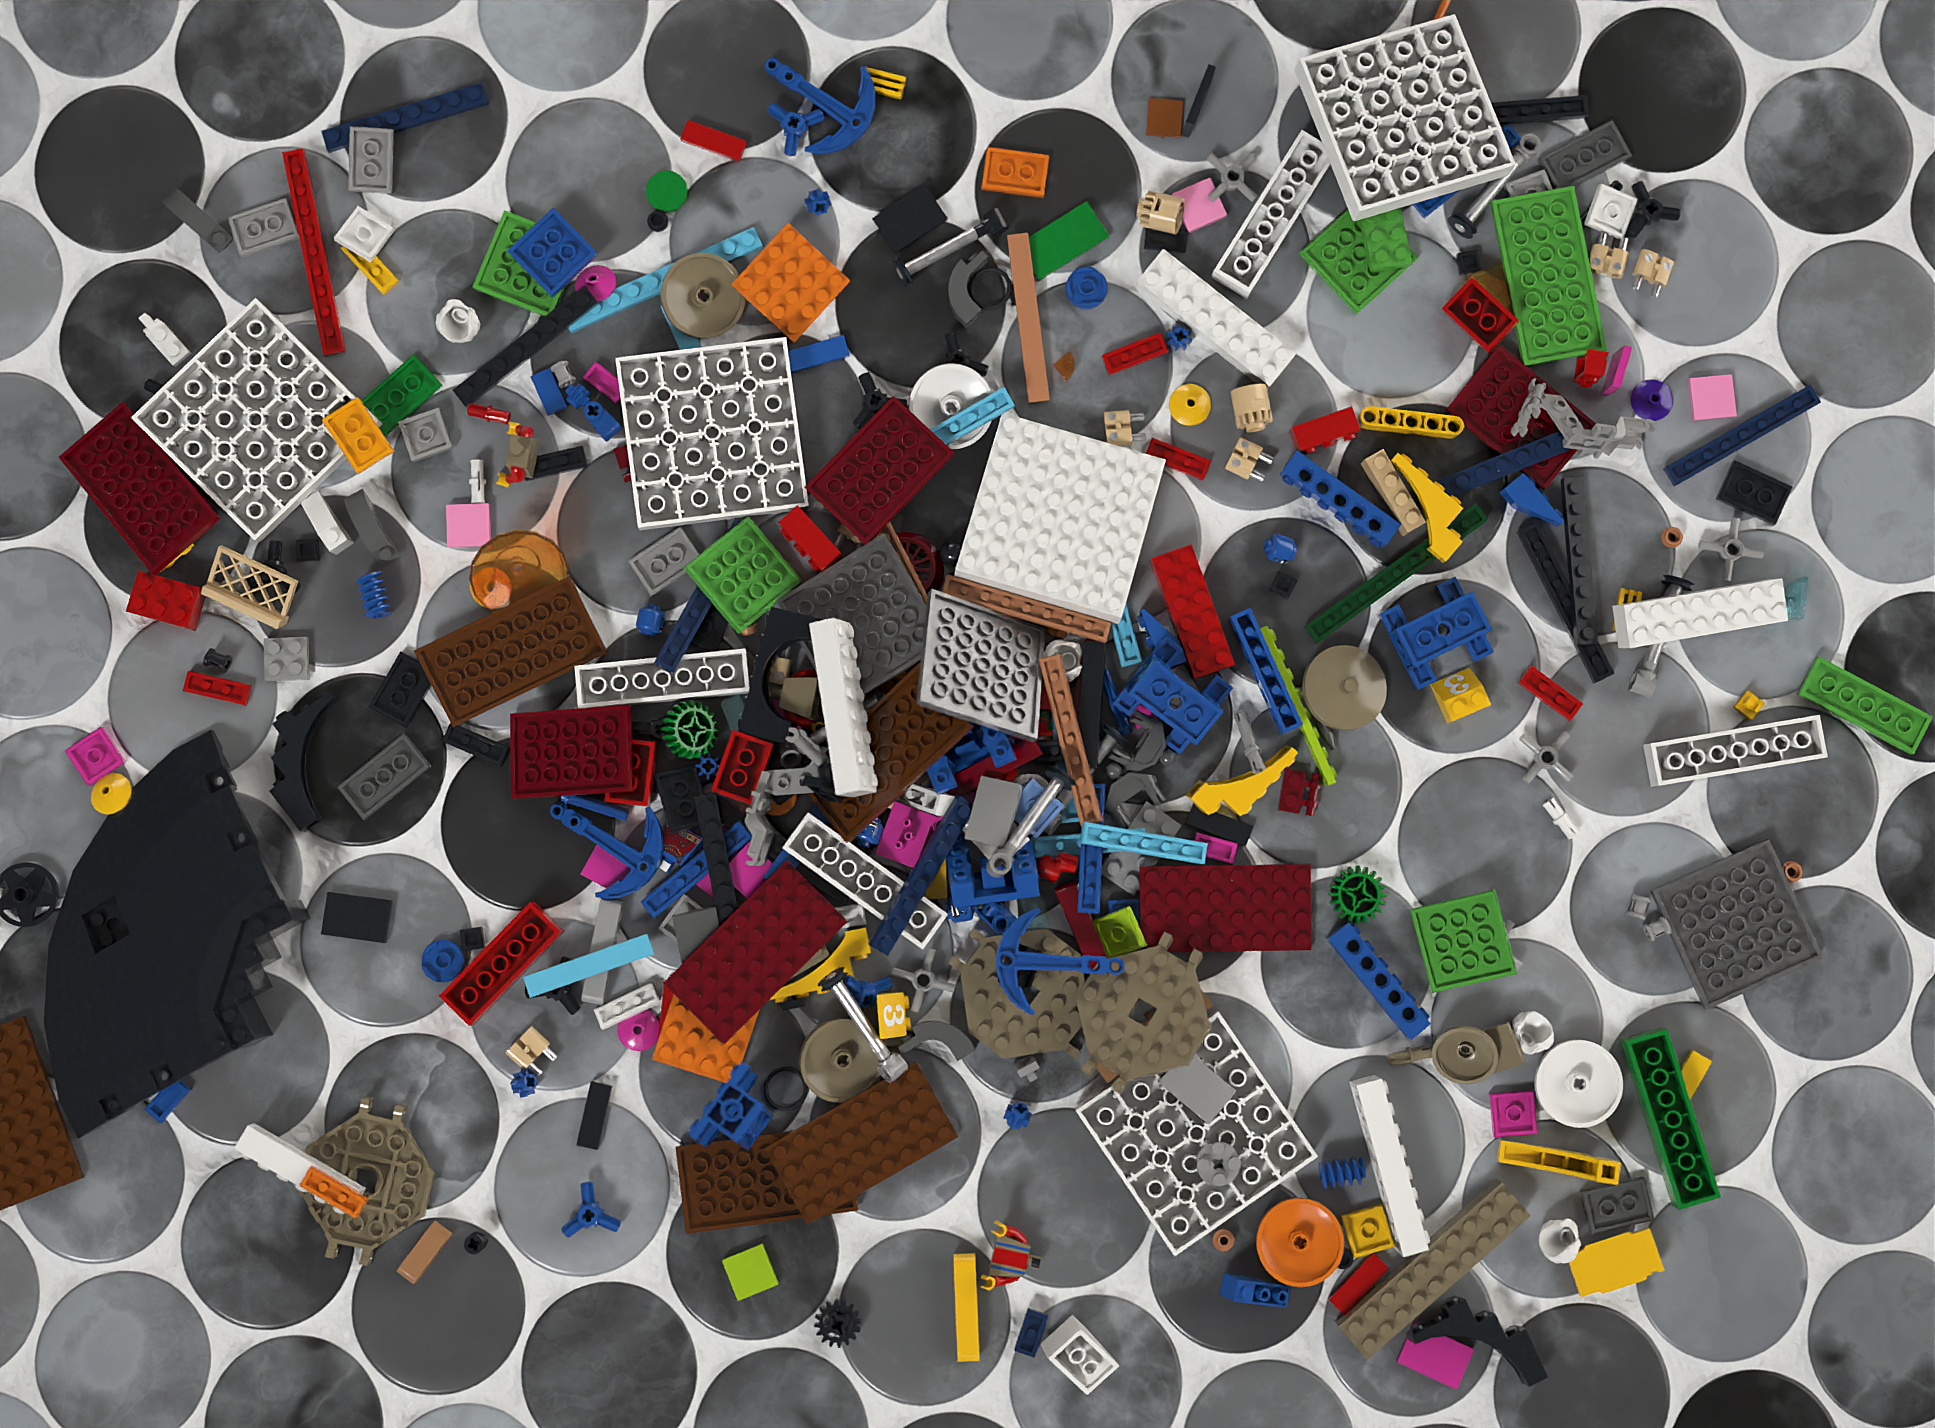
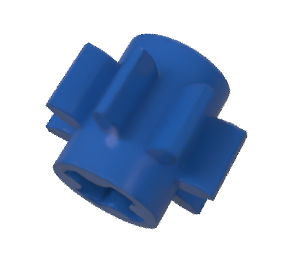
M819 188L809 191L808 198L804 199L808 212H814L817 216L827 213L828 206L832 205L828 192L822 193Z
M1184 324L1181 328L1173 325V333L1167 332L1166 336L1171 338L1167 345H1173L1175 351L1181 347L1185 351L1187 349L1186 343L1190 344L1193 339L1188 338L1192 331L1184 329ZM1178 334L1182 335L1181 342L1177 341Z
M579 383L576 387L570 384L565 391L568 395L565 400L577 410L580 406L584 408L591 401L588 398L591 393Z
M711 753L708 754V758L700 756L702 762L696 765V767L701 768V772L698 775L707 774V780H710L711 775H717L720 767L717 762L720 758L716 757L713 760ZM709 761H711V764L715 766L714 768L710 769V772H708V769L704 768V766L707 765Z
M528 1069L514 1073V1078L510 1082L513 1094L520 1093V1098L534 1094V1089L538 1085L535 1074H528Z
M1016 1102L1013 1106L1008 1104L1003 1119H1007L1006 1122L1009 1127L1019 1129L1021 1126L1027 1127L1032 1113L1028 1112V1107L1025 1104Z

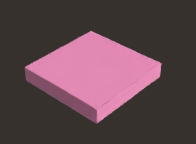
M1211 178L1172 193V196L1185 198V210L1182 221L1188 233L1227 217L1219 197L1214 202L1208 199V195L1215 190Z
M1732 374L1688 379L1692 421L1733 418L1737 416Z
M489 503L446 505L448 548L491 546Z

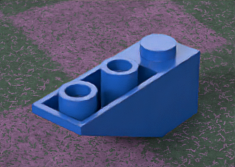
M1521 474L1499 492L1509 505L1517 511L1555 527L1564 523L1560 511L1556 508L1553 509L1548 503V497L1543 492L1538 491L1534 480L1529 475Z
M1145 609L1139 611L1140 615L1137 618L1140 627H1145L1147 632L1145 640L1148 648L1152 647L1154 650L1165 635L1181 647L1180 641ZM1183 650L1170 665V668L1187 661Z
M1223 1274L1219 1295L1234 1302L1287 1308L1291 1286L1241 1275Z

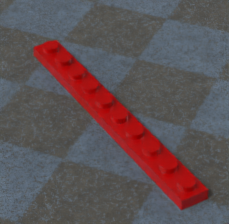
M303 148L282 152L322 352L325 357L345 353L346 349L306 153Z

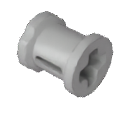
M567 360L558 362L550 368L559 381V388H565L576 382L575 376H572L568 368L569 363Z
M1632 894L1631 898L1633 900L1630 910L1626 915L1645 920L1644 914L1647 904L1651 902V899Z
M1664 916L1659 917L1658 921L1649 925H1642L1643 931L1650 942L1655 941V938L1661 935L1672 933L1670 925Z

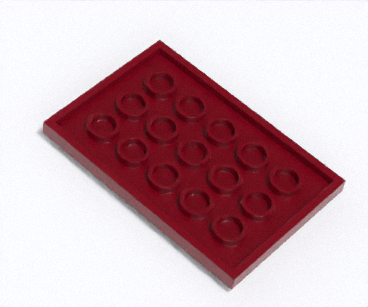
M1499 345L1445 411L1451 416L1460 417L1464 422V427L1497 454L1501 455L1560 431L1548 412L1540 408L1541 412L1537 418H1534L1531 413V419L1527 424L1528 431L1524 437H1521L1519 432L1516 436L1511 434V428L1517 423L1518 413L1521 411L1523 402L1527 398L1529 392L1528 385L1533 378L1536 379L1535 385L1546 384L1545 394L1562 395ZM1564 398L1583 428L1592 430L1596 423ZM1571 449L1521 469L1519 472L1524 473L1526 476L1529 475L1535 484L1544 491L1577 452V449Z
M892 396L804 488L866 546L955 455V452L897 398Z
M631 705L511 713V799L633 792Z

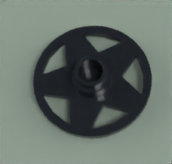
M25 862L12 865L0 874V887L3 880H5L9 892L0 898L1 918L15 926L31 927L44 922L50 917L56 908L59 897L57 882L50 871L39 864ZM23 867L35 868L25 878L14 871ZM45 876L51 883L53 895L42 889ZM36 907H49L43 916L34 920ZM17 909L20 922L10 918L3 910Z

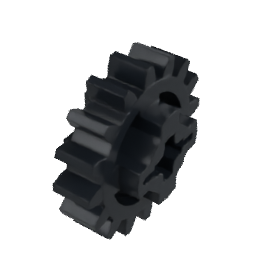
M835 1298L834 1304L826 1301L827 1308L820 1306L819 1310L822 1314H816L815 1316L819 1320V1322L814 1323V1327L819 1328L816 1335H823L822 1343L827 1340L830 1341L829 1347L837 1343L838 1348H841L842 1342L848 1346L850 1344L849 1338L855 1340L857 1336L854 1332H860L861 1329L856 1326L861 1323V1319L856 1318L859 1315V1310L853 1312L854 1304L852 1303L847 1306L846 1299L842 1301V1304L839 1303L837 1298ZM837 1309L844 1310L846 1313L838 1312ZM828 1313L830 1320L823 1325L824 1317ZM835 1319L843 1321L841 1328L838 1325H833ZM852 1321V1328L848 1333L846 1325ZM830 1333L837 1334L839 1337L831 1336Z

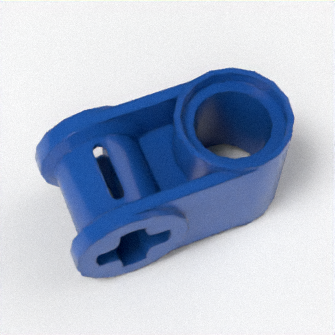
M590 401L584 406V414L587 420L605 442H608L623 429L598 402ZM592 409L597 410L598 415H591L590 411Z
M1002 901L986 903L982 909L977 910L978 916L992 927L995 932L1004 934L1017 919L1005 907ZM1004 919H1006L1007 921L1006 929L1003 925Z

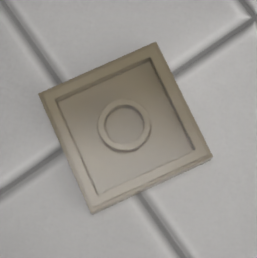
M1509 1022L1482 1030L1493 1039L1498 1050V1063L1493 1073L1516 1067L1526 1062Z

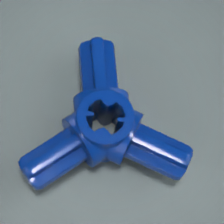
M772 103L767 110L771 116L781 123L780 127L784 129L783 134L786 136L784 154L790 157L796 156L798 140L802 138L805 131H808L807 127L824 121L821 109L802 115L801 112L797 114L790 111L788 113L778 104ZM796 123L797 127L793 128L791 124Z
M848 975L842 981L862 1011H864V1008L871 1007L876 1002L878 993L893 986L890 977H885L872 983L863 980L857 981L854 977Z
M593 1182L581 1183L582 1204H579L580 1210L575 1213V1218L561 1228L563 1234L570 1238L583 1227L586 1229L590 1226L596 1228L597 1225L617 1232L621 1221L603 1213L604 1209L599 1207V1202H595ZM589 1209L591 1213L594 1212L595 1214L591 1219L585 1214Z

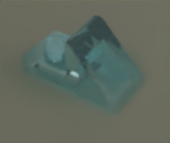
M1803 576L1795 579L1784 588L1785 599H1790L1786 606L1788 620L1790 621L1804 619L1808 577Z

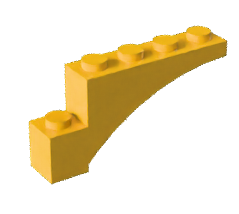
M1397 453L1391 459V463L1410 484L1423 509L1429 536V547L1427 550L1444 563L1463 542L1459 539L1461 536L1452 528L1450 530L1447 529L1449 524L1462 511L1461 502L1453 495L1448 496L1444 492L1445 488L1436 481L1433 483L1427 478L1429 475L1420 467L1416 469L1411 464L1412 460L1408 456Z
M1284 745L1273 757L1264 763L1265 771L1254 774L1251 770L1237 777L1221 781L1204 782L1198 780L1185 796L1207 815L1215 813L1219 809L1220 803L1223 802L1235 814L1242 816L1251 810L1252 804L1257 798H1261L1266 793V788L1280 778L1282 770L1295 761V756L1298 752L1293 747Z
M867 927L845 931L843 941L821 966L802 979L782 987L771 999H775V1003L787 1001V996L796 995V998H803L809 996L811 991L817 990L818 994L830 992V989L822 992V986L817 985L826 975L840 967H845L843 972H848V975L854 977L851 957H854L855 960L868 958L867 954L871 953V947L868 945Z
M1506 1140L1499 1141L1498 1162L1618 1185L1621 1163L1618 1161L1594 1157L1581 1152Z

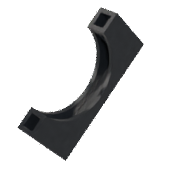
M771 606L765 619V632L760 637V651L755 656L754 663L756 666L754 673L751 674L749 679V692L744 698L743 705L745 707L743 715L738 720V732L793 745V743L786 740V737H793L794 734L789 731V728H797L798 725L783 718L773 706L768 690L769 674L775 660L785 649L799 642L812 641L809 623L822 621V619Z

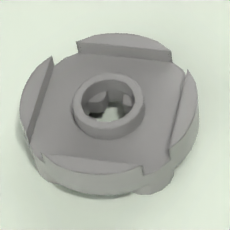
M1216 1141L1205 1144L1199 1150L1196 1158L1197 1171L1206 1183L1221 1187L1231 1183L1239 1173L1241 1163L1236 1150L1231 1145ZM1215 1158L1217 1160L1223 1159V1167L1221 1169L1213 1168L1214 1163L1212 1161Z

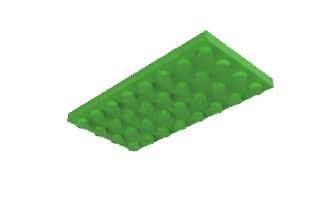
M1574 186L1491 201L1490 207L1511 312L1519 320V324L1515 327L1521 362L1524 366L1584 356L1587 353V349L1607 351Z

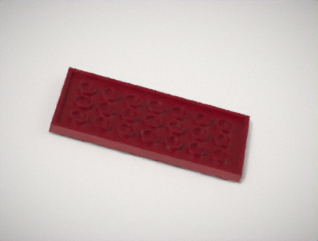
M122 402L62 453L59 459L151 574L156 576L221 518L172 458L131 418L135 413L125 402Z
M787 860L663 984L724 1045L848 921Z
M1311 864L1139 866V927L1147 943V946L1140 950L1158 946L1164 932L1170 934L1173 938V942L1167 949V952H1193L1194 949L1200 952L1312 950Z

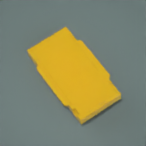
M1649 1227L1631 1233L1625 1232L1588 1244L1584 1248L1579 1249L1573 1261L1568 1262L1580 1297L1597 1292L1604 1294L1644 1281L1647 1278L1646 1276L1652 1275L1654 1272L1664 1271Z

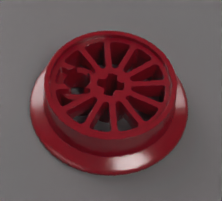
M912 532L896 533L901 544L906 545L907 555H909L910 545L918 547L910 561L916 572L930 574L927 581L918 576L921 583L924 584L923 587L927 595L931 589L938 591L944 576V564L937 547L920 534ZM920 551L927 555V557L913 562ZM926 561H929L931 565L930 569L915 567Z

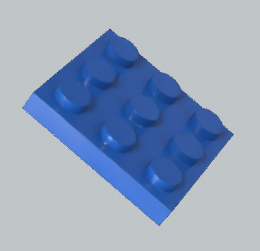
M554 208L507 251L552 298L598 255Z

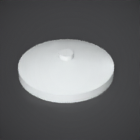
M955 363L942 364L929 369L917 380L910 394L909 411L929 429H932L991 395L992 392L984 378L972 368ZM991 421L951 443L948 447L950 449H959L973 444L984 435Z
M1568 1040L1553 1046L1541 1058L1535 1072L1534 1086L1537 1099L1549 1116L1562 1124L1583 1128L1601 1123L1614 1112L1622 1096L1623 1078L1617 1061L1605 1048L1585 1040Z

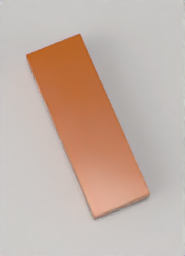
M310 1166L299 1185L355 1219L358 1218L369 1199L314 1166Z

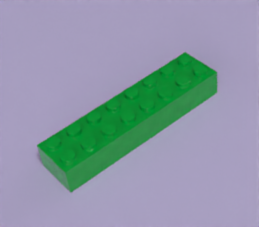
M1659 1027L1619 1039L1672 1206L1681 1210L1721 1198L1668 1029Z

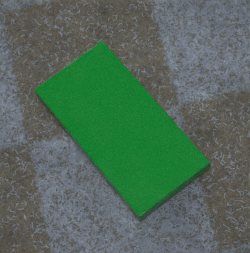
M1087 201L1029 237L1033 275L1038 282L1109 238L1108 233Z
M413 354L361 401L382 423L379 428L386 437L399 425L398 421L406 419L443 385Z

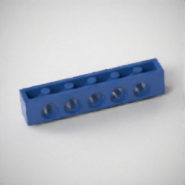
M1299 451L1295 452L1279 474L1283 477L1282 480L1286 484L1298 487L1300 489L1299 492L1306 498L1312 497L1316 500V504L1325 511L1329 509L1333 512L1334 517L1338 521L1350 524L1352 526L1351 529L1355 533L1367 536L1369 538L1368 541L1375 547L1379 548L1381 546L1384 548L1401 526L1399 522ZM1306 472L1309 475V481H1302L1299 473ZM1323 484L1327 489L1326 493H1319L1316 488L1317 485ZM1335 496H1339L1343 499V506H1338L1335 504ZM1354 508L1358 509L1361 512V517L1354 518L1351 510ZM1369 521H1375L1378 524L1377 531L1370 529Z
M1251 608L1232 615L1228 618L1229 623L1279 734L1282 735L1303 726Z
M1348 922L1343 923L1325 939L1407 1039L1412 1040L1431 1025L1428 1021L1430 1016L1422 1007L1418 1008L1415 1005L1416 999L1408 990L1405 992L1401 988V980L1395 974L1391 975L1386 968L1389 966L1383 958L1375 956L1373 953L1375 949L1368 940H1362L1359 936L1361 931L1354 923L1351 925ZM1350 940H1355L1357 943V949L1353 952H1350L1347 948ZM1364 957H1369L1371 964L1368 968L1364 969L1361 966V960ZM1381 973L1384 976V983L1378 986L1375 983V977ZM1395 990L1398 993V999L1395 1002H1390L1388 998L1389 993ZM1409 1007L1412 1015L1410 1018L1404 1019L1402 1012L1405 1008Z

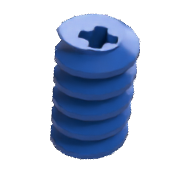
M382 572L369 573L356 580V584L361 585L358 588V592L363 594L360 600L366 602L362 605L363 609L368 610L364 613L366 618L376 619L392 614V612L385 611L391 605L383 603L389 597L381 595L387 589L379 587L384 580L377 579V576L381 575Z
M1361 1156L1358 1157L1357 1162L1353 1157L1350 1158L1349 1164L1346 1159H1341L1340 1165L1336 1159L1332 1161V1165H1330L1329 1161H1324L1323 1167L1318 1162L1320 1180L1325 1189H1327L1328 1182H1331L1333 1188H1336L1337 1181L1344 1187L1345 1180H1348L1350 1186H1353L1354 1179L1361 1185L1362 1178H1366L1365 1164Z

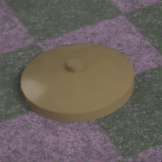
M693 253L679 259L669 268L661 285V304L666 317L677 330L693 338L709 339L726 333L738 322L745 306V298L731 286L738 278L739 273L728 261L710 253Z
M1339 645L1320 652L1311 660L1304 673L1302 690L1309 711L1318 721L1332 729L1348 731L1361 728L1378 716L1386 700L1387 685L1380 665L1369 653L1354 646Z
M835 1017L822 1022L808 1034L801 1047L799 1056L801 1075L809 1089L824 1100L843 1103L878 1083L881 1079V1074L877 1068L879 1058L851 1017Z

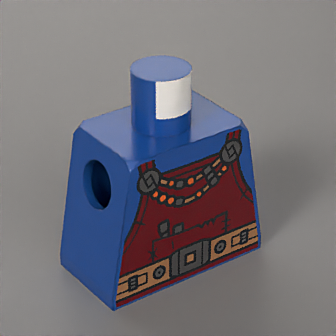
M666 821L662 831L664 844L662 855L664 857L659 868L670 873L675 863L680 866L686 865L703 846L702 836L692 830L670 835Z

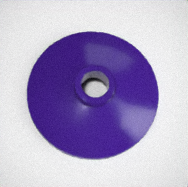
M1655 379L1645 380L1634 388L1631 394V406L1635 414L1641 419L1658 421L1666 417L1671 411L1673 395L1665 383ZM1652 395L1657 397V402L1651 400Z

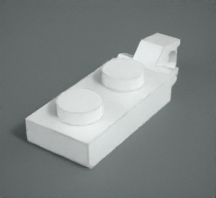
M146 313L139 317L140 321L146 326L143 330L146 336L174 367L178 366L191 354L164 322L158 318L153 320Z

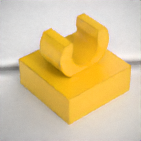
M1747 690L1738 699L1733 708L1750 721L1753 720L1765 703Z

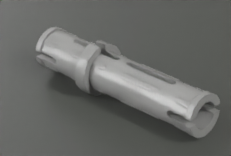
M1246 711L1238 712V714L1234 715L1244 743L1245 756L1250 761L1252 772L1254 774L1261 773L1266 770L1261 756V747L1256 742L1248 713Z

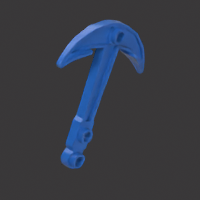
M769 58L765 62V70L770 76L776 77L780 83L793 92L800 93L842 125L833 137L828 135L821 141L805 147V152L821 155L832 154L847 149L865 134L872 122L876 108L875 87L865 66L860 67L861 83L858 92L860 99L855 109H850L807 82L802 75L789 66L782 65L777 58ZM771 63H776L775 68H769ZM787 75H793L791 80H786ZM859 120L860 124L858 126H854V121Z
M557 802L551 806L550 814L554 819L561 820L562 824L577 834L584 835L631 869L624 880H618L609 888L595 893V897L615 899L635 893L646 885L657 872L661 863L664 844L660 822L651 807L645 808L646 826L644 838H647L642 852H639L594 825L590 819L578 811L569 809L568 805ZM557 807L561 810L559 815L555 812ZM574 818L578 820V824L576 826L573 825ZM644 863L647 864L646 871L642 870V865Z
M1039 908L1022 914L1010 925L1002 936L996 954V970L1002 989L1012 1003L1030 1015H1034L1036 1012L1027 1002L1021 986L1018 987V970L1080 971L1087 974H1105L1109 972L1112 975H1119L1124 970V962L1117 957L1108 960L1102 956L1083 955L1081 957L1020 952L1018 950L1021 935L1024 936L1031 921L1041 912ZM1004 956L1010 957L1011 962L1009 964L1002 962ZM1091 961L1097 962L1098 966L1096 969L1090 968L1089 964ZM1113 962H1117L1119 964V969L1117 971H1114L1111 968V964Z

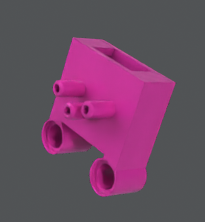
M895 801L875 854L913 868L929 842L933 830H936L943 816L936 817Z

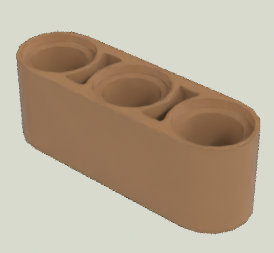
M435 1220L399 1266L397 1272L414 1285L453 1233Z

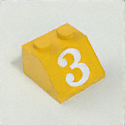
M1470 668L1430 684L1446 723L1491 705L1483 685Z
M904 991L878 993L880 1039L907 1036V1030H911L910 1017H906L905 1009H909V996H904Z

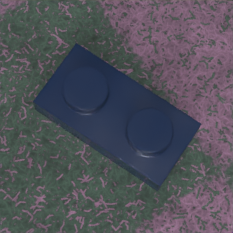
M1027 1308L1014 1351L1035 1358L1048 1314Z

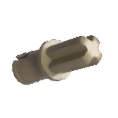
M1428 1044L1415 1048L1407 1047L1406 1050L1388 1054V1062L1391 1066L1404 1063L1414 1064V1061L1432 1058L1431 1048Z

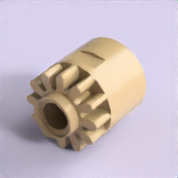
M1148 190L1145 198H1141L1138 203L1137 217H1140L1139 225L1145 228L1177 234L1183 220L1185 198Z
M1266 384L1247 385L1230 392L1237 429L1246 428L1247 432H1256L1265 429V425L1273 421Z

